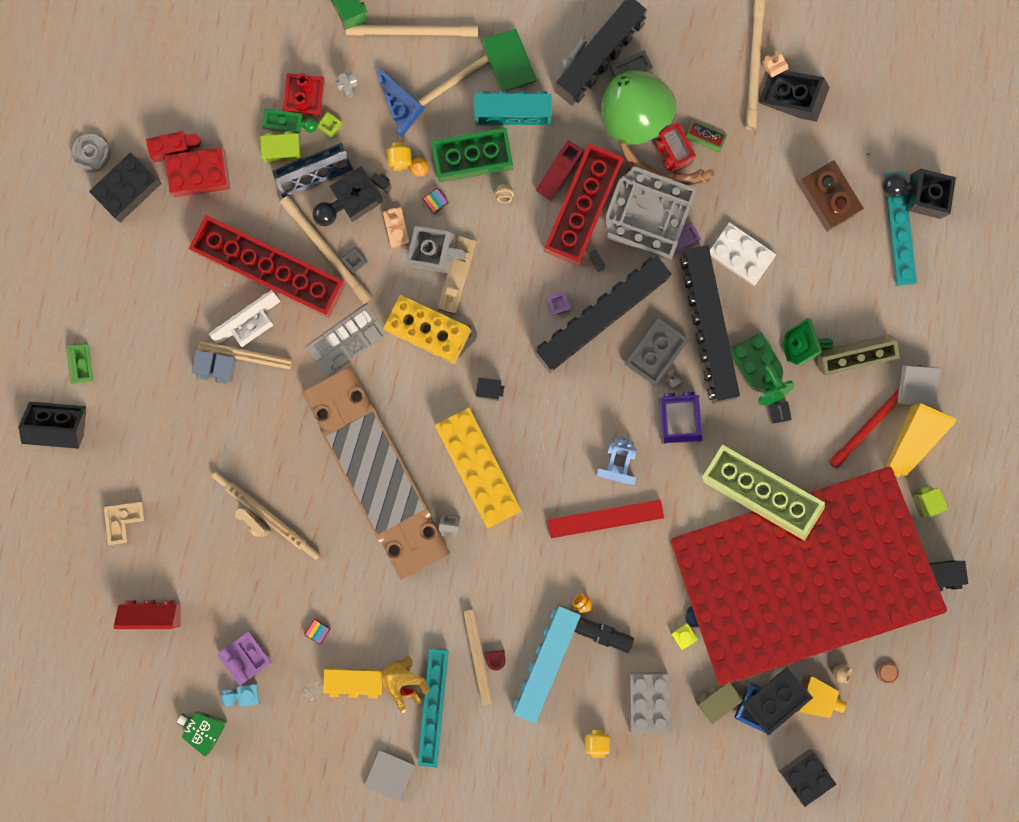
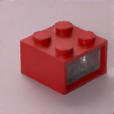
M679 122L661 130L659 136L655 139L654 147L658 154H662L664 158L663 165L667 171L670 170L671 173H676L692 165L696 154Z

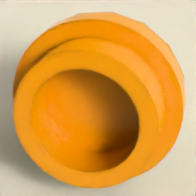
M421 157L414 158L410 165L411 173L418 177L424 176L429 170L428 162Z
M581 593L573 599L572 604L578 613L591 611V598L588 595Z

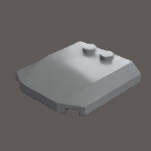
M634 166L631 171L618 181L606 213L608 238L671 261L697 189Z

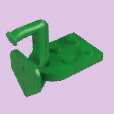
M762 332L730 348L732 359L747 385L755 391L765 392L758 398L760 406L775 404L793 390L794 383L792 380L783 383L782 365Z

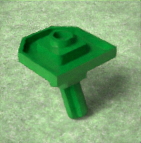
M807 318L786 332L782 346L787 361L801 366L821 354L822 350L833 348V340L830 338L818 339L812 319Z

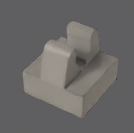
M441 514L439 524L441 536H444L445 532H452V538H455L459 530L460 517Z

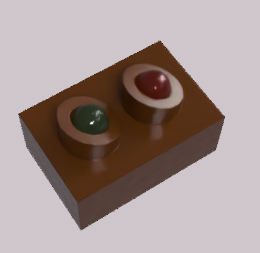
M835 160L798 182V186L827 232L859 214L864 209Z

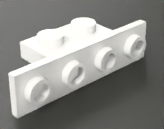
M270 290L222 325L216 327L209 335L218 345L234 335L238 343L243 347L273 326L265 312L281 301Z

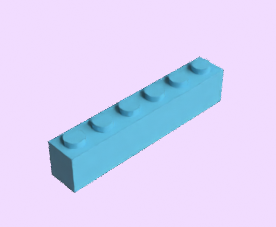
M560 605L557 609L553 608L550 619H552L550 627H545L542 637H545L542 645L538 644L535 655H537L535 663H530L527 673H530L527 681L523 680L520 691H522L520 699L516 698L513 704L514 715L536 724L581 616L579 613Z

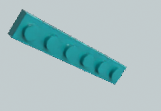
M904 171L884 173V178L892 173L901 174L905 178ZM907 194L897 198H891L886 195L896 286L917 284L909 211L905 210Z
M429 648L426 683L430 691L424 697L418 766L437 768L449 650Z

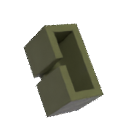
M716 683L711 693L705 692L698 697L699 701L696 704L712 724L743 701L731 683L722 686Z

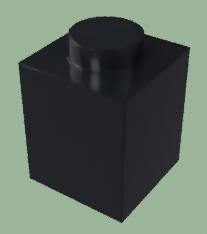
M478 377L476 398L499 401V397H503L505 386L501 385V380Z

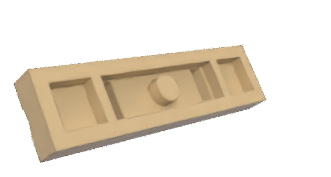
M458 236L456 249L466 252V262L454 259L452 262L450 273L447 274L438 310L452 314L457 313L477 241Z

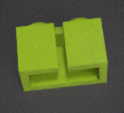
M286 131L284 134L277 135V133L270 132L266 133L265 136H260L261 157L264 163L281 162V158H285V161L302 159L301 137L298 133Z
M925 486L917 489V494L912 495L921 517H932L948 510L939 488Z

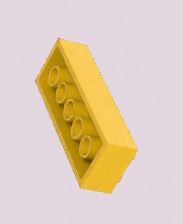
M470 408L436 424L435 427L487 529L521 512L522 510Z

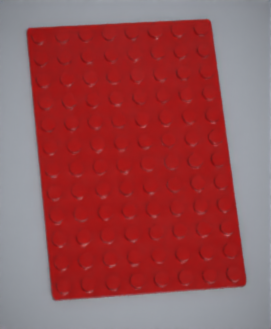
M888 466L809 492L812 496L825 502V508L805 541L754 511L671 539V545L719 685H726L947 612V607L892 467Z

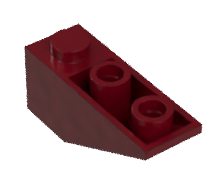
M567 140L535 191L552 201L582 158L584 150L570 140Z

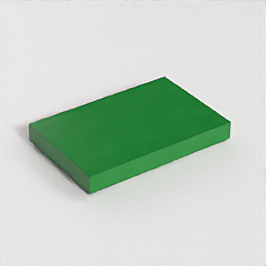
M516 28L481 40L501 91H510L537 81Z

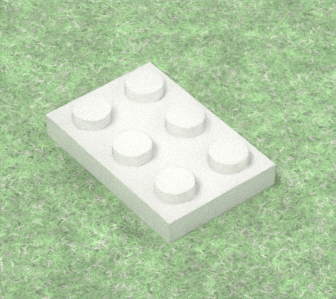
M730 222L710 249L711 258L752 286L757 284L777 255Z

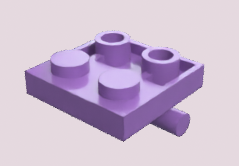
M250 631L217 654L239 686L272 663Z

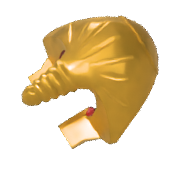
M409 656L404 657L402 661L390 663L382 673L383 686L402 713L406 712L403 700L411 698L416 705L422 702V698L417 690H407L402 686L418 685L424 695L430 691L424 678L409 672L413 666V661Z

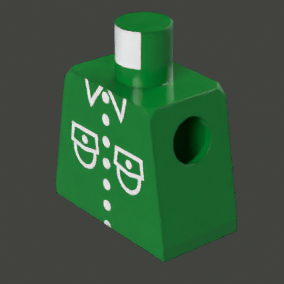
M197 711L192 718L182 713L177 724L186 728L182 738L206 757L213 749L227 721Z

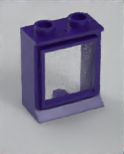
M684 392L683 396H675V393H666L664 397L659 398L662 444L703 441L699 395H694V392Z

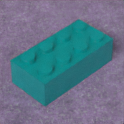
M479 91V93L474 95L475 126H551L552 94H547L546 91H537L536 94H528L527 91H518L517 94H509L508 91H499L498 94H490L489 91Z

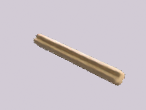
M200 341L198 346L199 351L215 355L234 357L239 360L290 369L292 366V360L288 358Z
M473 609L465 610L464 618L482 705H488L492 703L475 614Z

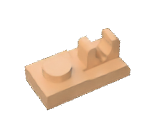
M397 207L383 211L391 248L410 244L402 208Z

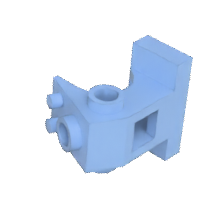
M626 437L615 438L614 443L610 442L608 453L611 456L608 469L598 468L596 476L634 485L636 477L627 475L630 459H634L637 448H634V442ZM616 454L626 456L624 467L613 465Z

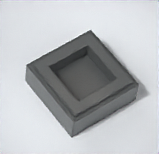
M356 247L341 258L352 274L368 263Z

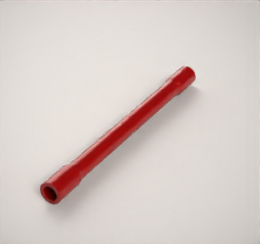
M899 388L828 461L834 468L837 469L862 440L897 405Z

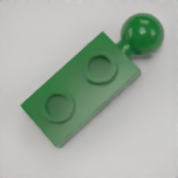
M265 108L262 128L283 132L294 131L298 134L301 133V128H304L306 132L313 133L318 129V122L314 118L303 120V114Z

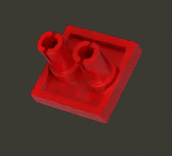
M287 73L283 111L321 116L325 77L310 76L304 73Z

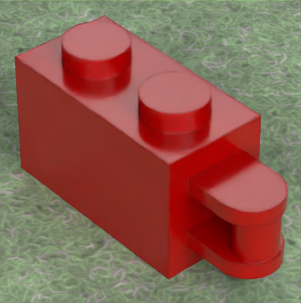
M184 131L146 139L149 157L154 162L165 160V155L191 152L190 149L198 148L202 144L198 135H186Z

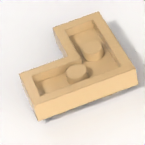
M144 502L104 507L108 545L129 543L127 523L146 521Z

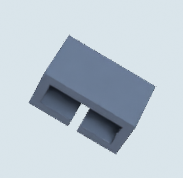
M196 350L192 373L197 375L196 378L208 380V377L216 378L215 382L226 384L227 381L233 382L237 359Z

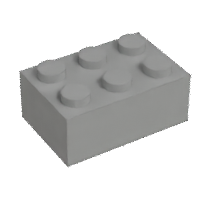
M629 672V727L631 734H670V674L668 672Z

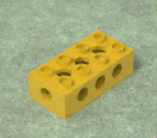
M399 295L383 328L387 333L454 365L472 331L468 326L402 295ZM414 318V322L411 325H407L408 320ZM427 326H431V330L428 333H424V329ZM444 334H448L447 340L441 341V337Z

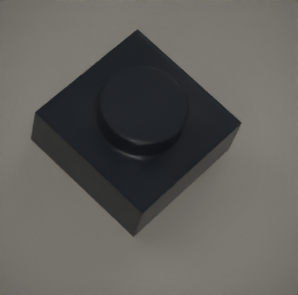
M374 173L371 177V181L386 193L392 188L389 183L390 179L382 173L380 176Z

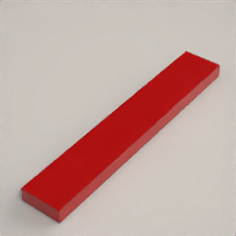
M660 499L548 519L547 521L552 539L663 519L664 513Z

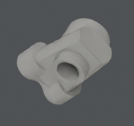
M352 71L340 74L335 82L339 90H343L347 98H352L355 94L353 87L357 86L358 83Z

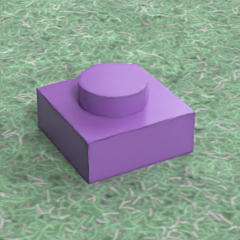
M564 291L546 297L552 316L571 310Z

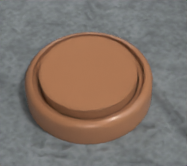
M886 661L877 667L876 674L881 682L892 684L899 677V669L894 663Z

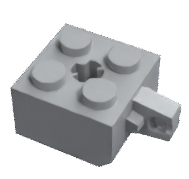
M415 226L406 263L416 269L449 274L454 259L465 260L466 252L456 249L458 237L452 232Z

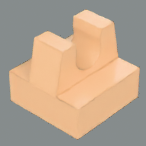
M779 50L775 51V55L771 57L769 55L765 56V60L762 61L764 69L771 77L788 70V64Z

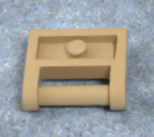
M242 508L236 510L235 517L238 520H244L249 525L247 529L255 537H265L271 532L251 510Z

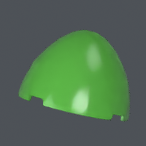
M641 70L625 71L614 77L608 84L601 102L602 120L608 135L616 139L617 142L625 141L628 145L644 143L659 136V132L666 125L669 126L677 108L676 98L669 86L656 75Z

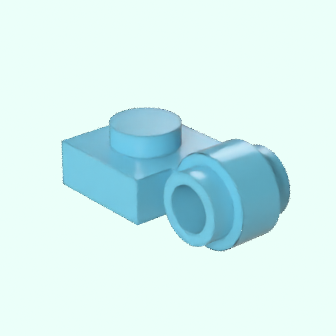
M258 684L238 686V693H234V689L222 690L221 703L224 706L235 705L237 700H239V706L259 704Z

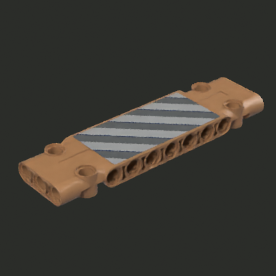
M352 367L305 390L302 394L320 426V431L376 538L383 545L386 555L393 564L400 580L450 554L424 500L373 404L367 398ZM359 391L362 393L361 400L353 401V393ZM326 409L328 416L326 419L321 420L318 416L319 412ZM428 526L434 529V535L430 538L424 535V529ZM392 545H397L400 548V553L397 556H393L390 553Z

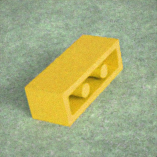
M325 668L323 693H328L329 697H340V694H347V697L358 698L359 694L367 695V698H378L379 695L383 694L382 673L384 670Z

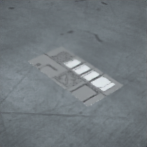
M366 304L306 348L326 376H328L382 338L387 332Z

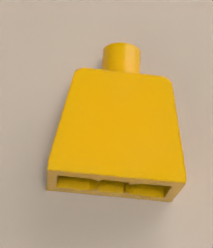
M808 675L804 687L813 699L798 711L824 717H831L833 710L843 713L846 708V702L837 699L839 691Z

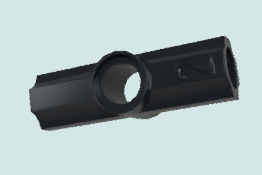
M581 616L574 630L575 633L591 638L596 643L606 647L611 646L626 653H629L634 641V637Z

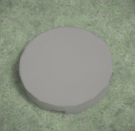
M87 133L75 140L72 145L71 155L78 167L85 171L93 172L100 170L107 164L110 158V148L103 137L94 133Z

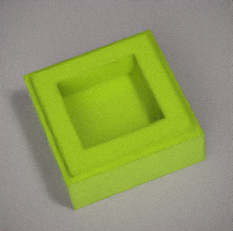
M327 111L318 123V129L333 138L343 125V122Z

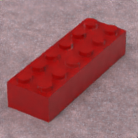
M588 143L545 245V253L576 266L580 265L624 157Z

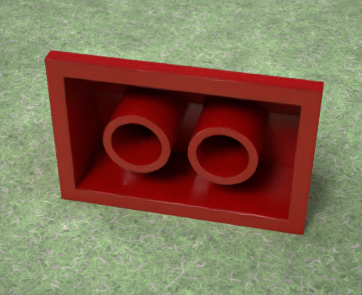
M125 600V604L118 605L113 629L178 628L181 624V604H175V600H163V604H156V600H144V604H136V600Z

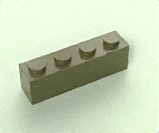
M885 335L822 350V353L817 356L818 369L827 376L899 359L898 342L891 335Z

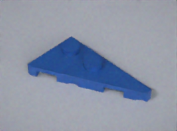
M378 68V78L384 87V95L388 107L391 109V116L398 128L397 133L404 136L425 107L384 70Z

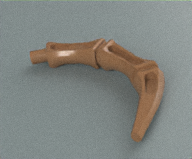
M620 141L631 169L635 166L688 186L706 184L710 181V177L715 174L713 169L707 171L700 169L691 174H666L656 171L650 165H645L643 161L638 160L625 141Z

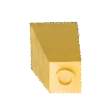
M922 403L911 406L885 467H892L897 478L907 476L955 424L957 419Z

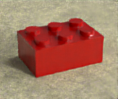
M222 147L165 155L169 192L173 197L230 190L226 152Z

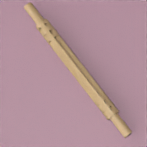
M217 471L212 475L213 479L226 488V492L236 498V500L241 502L299 550L302 549L315 560L321 556L320 553L307 544V540L288 527L233 481L229 482Z

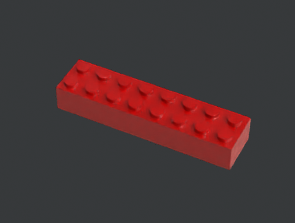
M207 215L204 216L188 248L191 252L328 318L345 287L343 280Z

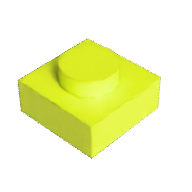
M688 623L671 633L681 650L698 640Z

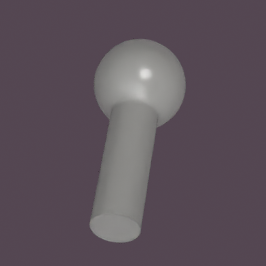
M582 38L571 55L562 60L561 67L564 71L567 70L587 44Z

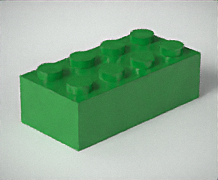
M507 128L431 141L439 183L513 170Z

